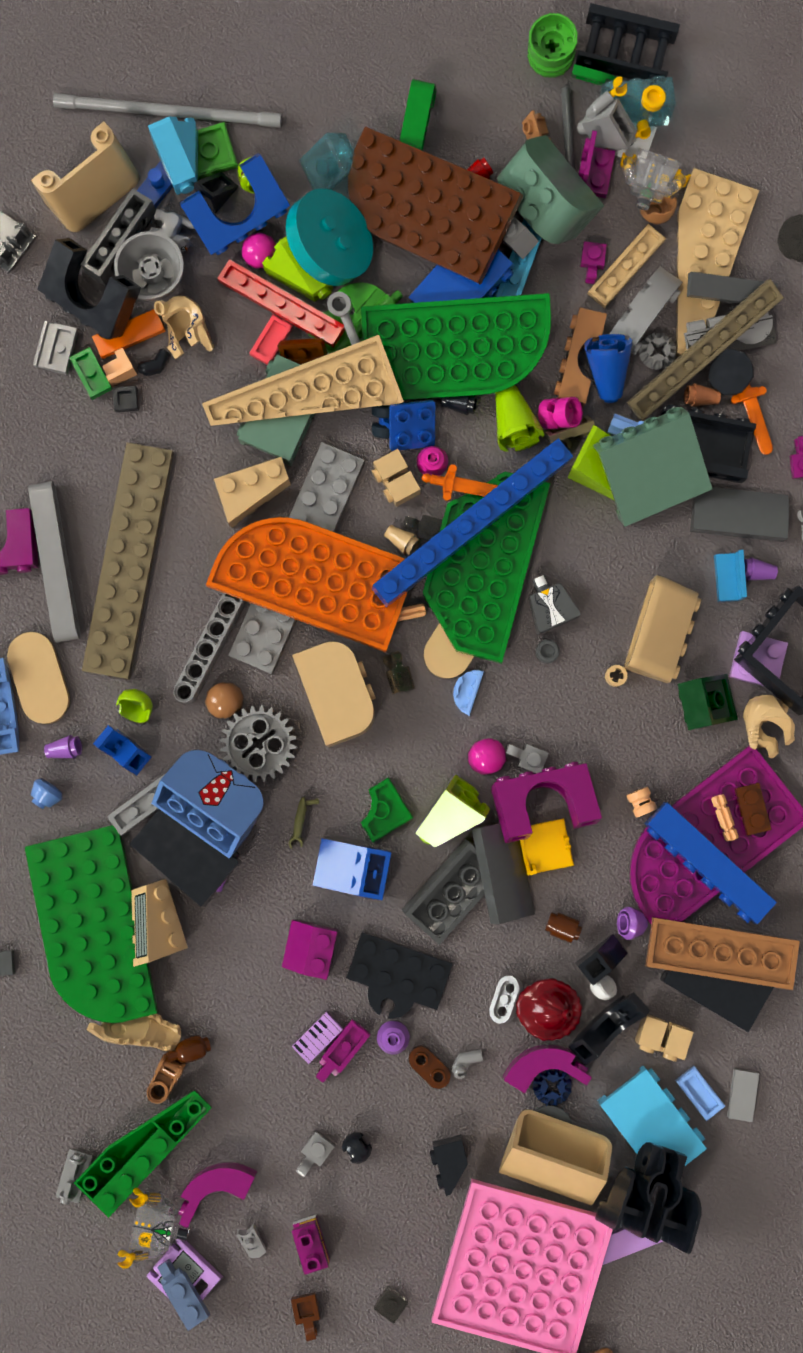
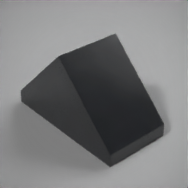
M222 172L199 180L194 184L195 191L200 190L214 213L223 206L238 188V185Z

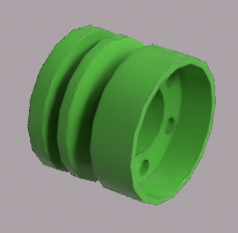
M549 13L541 16L533 23L529 31L527 58L531 68L537 74L555 78L563 75L571 68L575 59L578 33L575 24L568 17L560 13Z

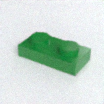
M90 347L69 357L92 400L112 390V386L108 382Z

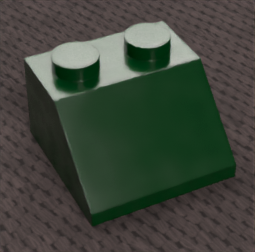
M727 674L704 677L677 684L679 698L684 710V720L688 730L738 720Z

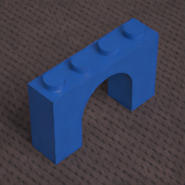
M260 153L239 165L255 194L253 210L242 221L232 223L219 219L209 207L200 190L180 202L182 209L211 255L214 253L219 255L229 248L228 244L236 241V243L241 242L248 237L247 233L255 228L258 231L268 224V219L273 216L279 218L288 212L286 208L290 204Z

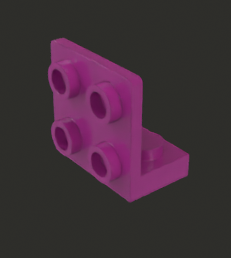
M592 130L591 138H586L578 174L597 197L606 198L615 151L594 147L597 131Z

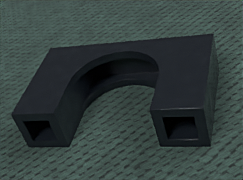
M70 238L56 239L37 290L42 292L49 301L56 302L62 306L66 313L79 318L82 324L95 329L102 338L110 340L122 337L141 287L124 275L113 276L109 278L97 306L89 304L82 296L78 285L81 263L85 258L87 250Z

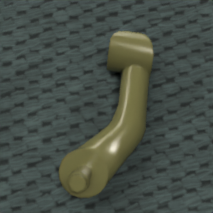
M304 796L300 799L295 816L293 835L289 839V847L293 849V840H299L300 846H303L301 835L307 805L319 804L318 798L306 801Z

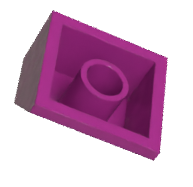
M292 919L282 967L302 975L327 980L339 929Z

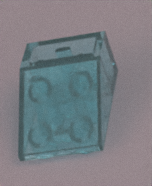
M656 76L645 80L634 78L622 82L618 86L622 87L627 83L626 94L624 96H615L614 99L619 98L633 123L637 124L640 120L646 119L649 127L668 125L676 104L673 77ZM614 80L602 84L599 97L607 90L611 91L613 89ZM651 85L660 86L666 94L663 107L655 112L646 110L641 103L643 91Z

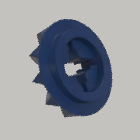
M548 1069L542 1071L534 1078L533 1090L539 1101L546 1105L558 1106L567 1100L571 1093L572 1082L566 1072L558 1069ZM546 1078L551 1082H559L556 1085L560 1092L559 1094L553 1090L547 1092L548 1084L545 1080Z

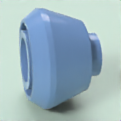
M42 778L34 781L31 796L33 797L32 802L42 809L45 806L50 808L62 800V792Z

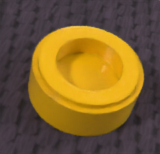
M657 85L648 86L643 91L641 97L642 106L651 112L660 110L666 100L665 91Z

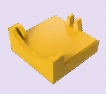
M564 818L532 824V835L528 839L519 840L526 875L574 866Z

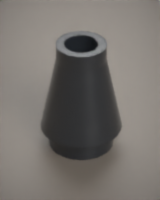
M477 396L442 398L441 405L468 416L475 413Z

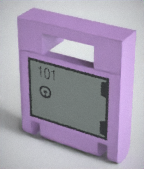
M177 1238L176 1243L181 1247V1250L173 1243L154 1265V1271H149L147 1277L167 1296L160 1282L163 1277L157 1267L170 1259L175 1269L180 1267L183 1272L187 1273L194 1287L201 1279L208 1284V1287L200 1295L203 1301L223 1276L186 1240Z

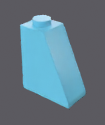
M169 116L148 125L154 147L176 194L190 193L194 190L195 182L198 181V130L194 118L178 121L177 117Z

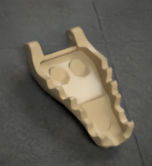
M159 1014L120 1023L102 1022L100 1026L95 1023H89L87 1031L105 1042L119 1045L154 1047L168 1052L175 1050L181 1038L180 1026L163 1020Z

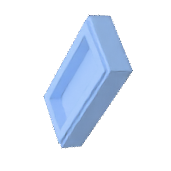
M692 1066L675 1080L706 1121L725 1107L695 1066Z

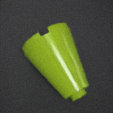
M514 385L511 388L495 393L497 442L500 450L509 452L508 448H515V451H521L537 444L540 441L539 436H544L543 428L518 387Z

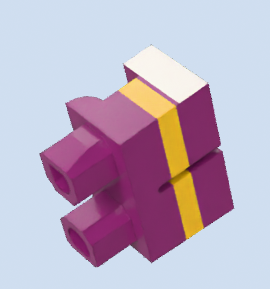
M317 1214L294 1221V1229L291 1232L304 1275L328 1268L330 1257Z

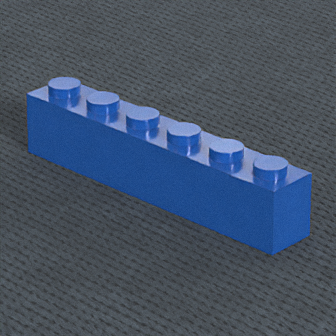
M663 802L644 823L648 827L647 832L655 840L660 838L667 844L664 848L674 857L679 855L684 860L683 865L691 873L694 874L696 871L703 877L700 881L710 890L715 888L721 894L719 898L727 906L730 907L733 904L739 910L737 915L746 923L751 921L758 924L777 903L670 804Z

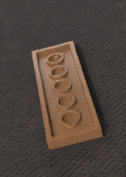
M652 917L645 966L793 990L800 941Z

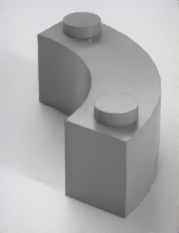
M661 266L649 278L648 284L639 291L628 308L631 309V312L627 310L610 332V334L625 335V340L631 338V354L634 356L643 344L640 341L666 305L669 302L674 303L681 293L678 289L683 282Z

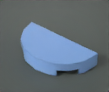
M481 670L466 672L458 678L454 686L453 698L455 705L462 713L470 716L484 671Z

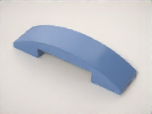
M0 658L1 755L19 752L16 704L5 658Z

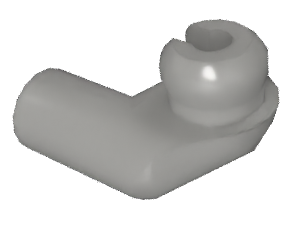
M481 1049L462 1052L457 1056L452 1065L454 1077L463 1079L467 1075L466 1071L471 1063L483 1062Z

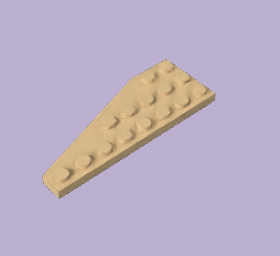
M693 168L677 213V278L683 283L678 289L681 293L677 298L676 356H680L687 350L684 333L687 332L686 324L688 322L704 320L706 325V319L715 317L720 301L687 297L688 273L699 272L729 277L759 193L757 189Z

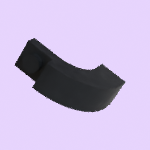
M634 992L626 997L623 995L601 1011L569 1045V1048L586 1065L599 1058L616 1036L630 1025L646 1017L650 1010Z

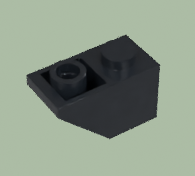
M611 934L575 962V964L592 985H595L613 971L628 952L614 934Z
M461 1134L433 1142L434 1150H430L433 1165L438 1164L440 1174L436 1175L439 1189H444L446 1196L452 1194L468 1165Z

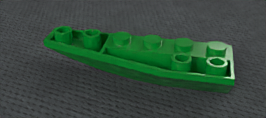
M196 1090L192 1091L110 1144L74 1184L109 1218L131 1195L133 1189L137 1188L207 1114L212 1106Z

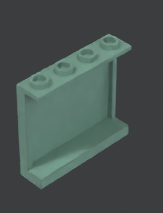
M683 407L671 408L664 415L650 417L643 424L636 427H627L621 433L615 436L604 437L599 440V443L593 445L599 454L618 510L615 511L618 519L625 527L712 490L690 414Z

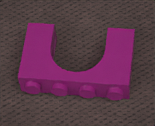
M30 508L6 510L7 540L5 546L0 551V575L8 574V570H17L19 573L31 572V568H39L32 510Z
M578 762L566 764L565 768L561 769L548 767L537 774L529 771L520 774L517 778L510 779V776H504L496 779V782L491 787L505 843L528 839L533 832L526 810V797L529 792L537 788H550L562 795L567 803L574 829L597 824L602 819L587 763L579 765Z

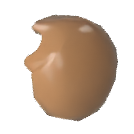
M667 191L655 192V194H652L653 200L642 198V201L649 202L647 210L640 209V213L646 221L655 225L666 223L673 216L677 207L676 197L671 199Z
M222 682L209 689L205 704L208 712L215 718L226 719L241 710L244 696L241 689L235 684Z

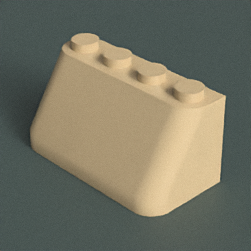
M656 575L650 581L624 664V668L627 671L665 683H670L672 678L677 679L680 671V666L677 665L680 656H684L687 648V643H684L686 635L691 634L694 626V621L691 618L693 612L698 611L701 603L697 592L659 575Z
M524 1110L520 1113L515 1123L499 1173L592 1206L608 1179L612 1144L604 1135L533 1110Z

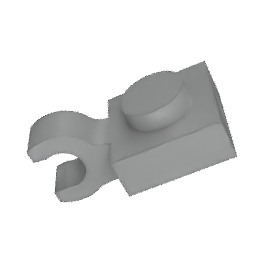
M510 744L506 748L507 755L520 759L518 767L532 771L535 774L542 772L549 754L528 744L525 745L524 750Z
M315 1131L301 1150L305 1158L297 1167L296 1172L305 1177L313 1163L321 1166L335 1145L318 1131Z

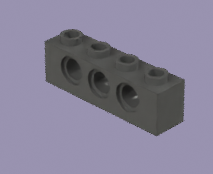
M131 189L81 263L88 276L107 286L109 278L115 274L114 260L120 246L129 237L143 232L155 215L156 208L151 199L135 189Z

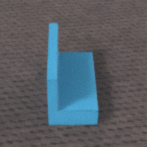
M744 550L714 555L717 602L741 601L747 597Z

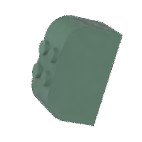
M546 135L528 139L497 177L499 184L523 195L517 209L518 212L541 238L553 244H560L575 239L604 207L603 203Z

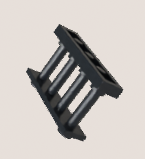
M590 3L586 24H590L592 28L586 52L578 50L576 65L645 82L650 86L664 87L668 71L661 69L667 45L675 43L680 24ZM601 28L614 31L608 57L594 54ZM623 33L636 36L630 62L617 59ZM646 38L659 42L652 68L639 65Z

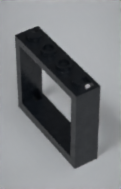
M798 585L792 589L787 588L779 596L781 600L779 604L772 606L765 614L767 619L763 624L759 623L752 630L751 634L753 636L748 642L744 641L739 646L737 651L739 654L734 660L799 716L803 715V695L801 697L752 656L795 601L803 607V588Z

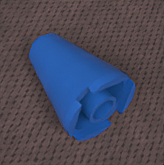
M622 334L599 335V340L593 341L590 338L584 343L599 398L606 403L617 402L623 396L632 350V339L625 340V335Z

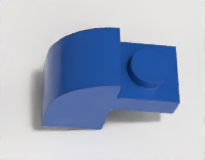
M109 725L93 743L98 749L113 757L123 768L136 776L151 759V756L118 729L116 730Z

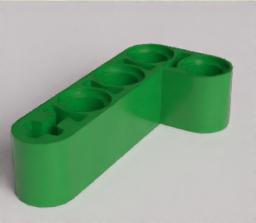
M412 79L400 141L422 151L431 109H433L435 103L436 84Z

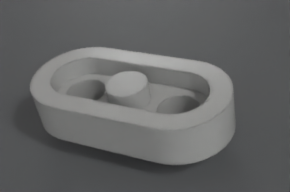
M504 976L498 982L489 1009L490 1017L494 1022L507 1024L513 1020L517 1010L516 1002L519 999V994L523 991V984L519 978ZM513 984L515 989L511 993L510 986ZM504 1007H505L506 1010H507V1013H506L505 1016L502 1014V1009H503Z

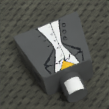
M545 575L532 580L537 593L529 596L528 600L537 635L581 616L580 611L561 583L550 587Z

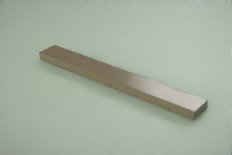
M767 279L627 402L640 421H644L784 298L771 279Z

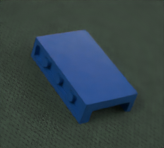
M497 250L481 285L436 265L409 296V299L412 303L494 297L498 292L496 288L502 281L506 283L514 274L512 271L514 264L502 252Z

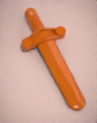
M749 384L742 393L732 396L731 403L734 405L740 402L744 403L748 418L751 421L750 423L757 424L753 432L759 450L762 454L768 455L772 452L773 445L757 397L765 395L767 389L764 386L751 387Z
M454 464L449 466L445 477L428 473L422 475V480L425 483L430 482V484L443 487V499L445 501L451 499L452 491L484 497L498 486L455 477L457 467Z

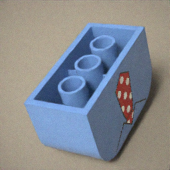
M193 750L183 754L162 777L151 804L230 859L250 834L262 810L263 796L255 784L249 781L245 775L229 767L225 761L219 760L206 751Z

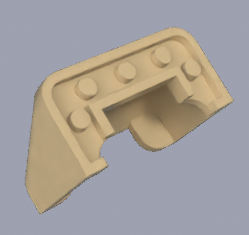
M104 121L91 133V142L97 151L62 179L53 171L45 170L31 180L44 203L66 229L71 232H79L131 191L139 182L138 171L113 131Z

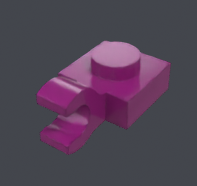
M583 242L580 267L587 268L585 283L595 284L597 269L603 270L607 244Z
M803 436L794 439L796 454L789 456L792 479L803 478Z

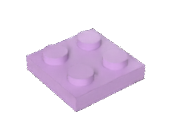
M740 632L734 659L739 654L737 652L739 646L744 641L748 642L753 635L751 633ZM766 637L752 656L780 679L788 643ZM733 659L730 678L764 686Z

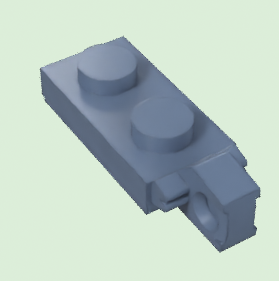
M170 1259L157 1267L163 1277L160 1280L162 1288L188 1331L210 1316V1312L185 1271L183 1272L180 1267L175 1269Z

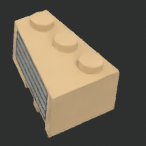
M163 879L131 890L132 921L135 923V935L133 936L135 959H133V967L187 949L188 946L167 880Z

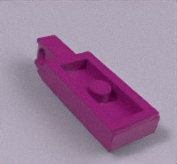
M352 1018L322 1055L319 1063L323 1067L316 1074V1078L323 1083L331 1073L334 1076L341 1073L370 1037L371 1033Z

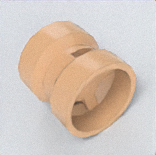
M648 786L626 795L628 801L634 807L633 813L636 818L658 809L656 803L650 798L651 792Z

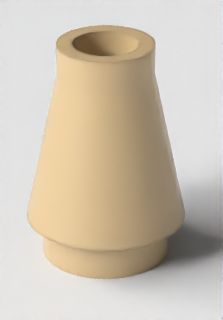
M390 525L384 534V537L389 539L404 555L414 553L420 544V539L417 538L416 534L399 529L393 525Z

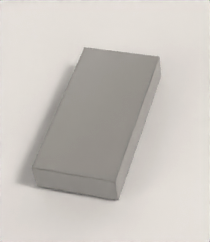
M733 1069L727 1111L728 1118L753 1122L759 1081L758 1072Z

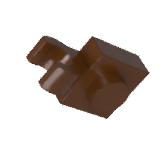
M316 1292L292 1297L291 1303L296 1325H304L306 1341L317 1339L316 1336L318 1334L314 1321L320 1320L321 1316Z

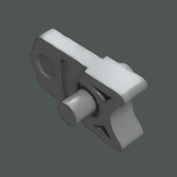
M252 1224L248 1230H237V1238L250 1258H260L266 1253V1247L255 1224Z

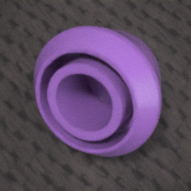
M625 907L618 914L617 929L619 934L626 940L642 935L648 927L645 915L632 907Z
M388 1021L378 1030L377 1043L388 1054L401 1053L409 1044V1031L401 1022Z

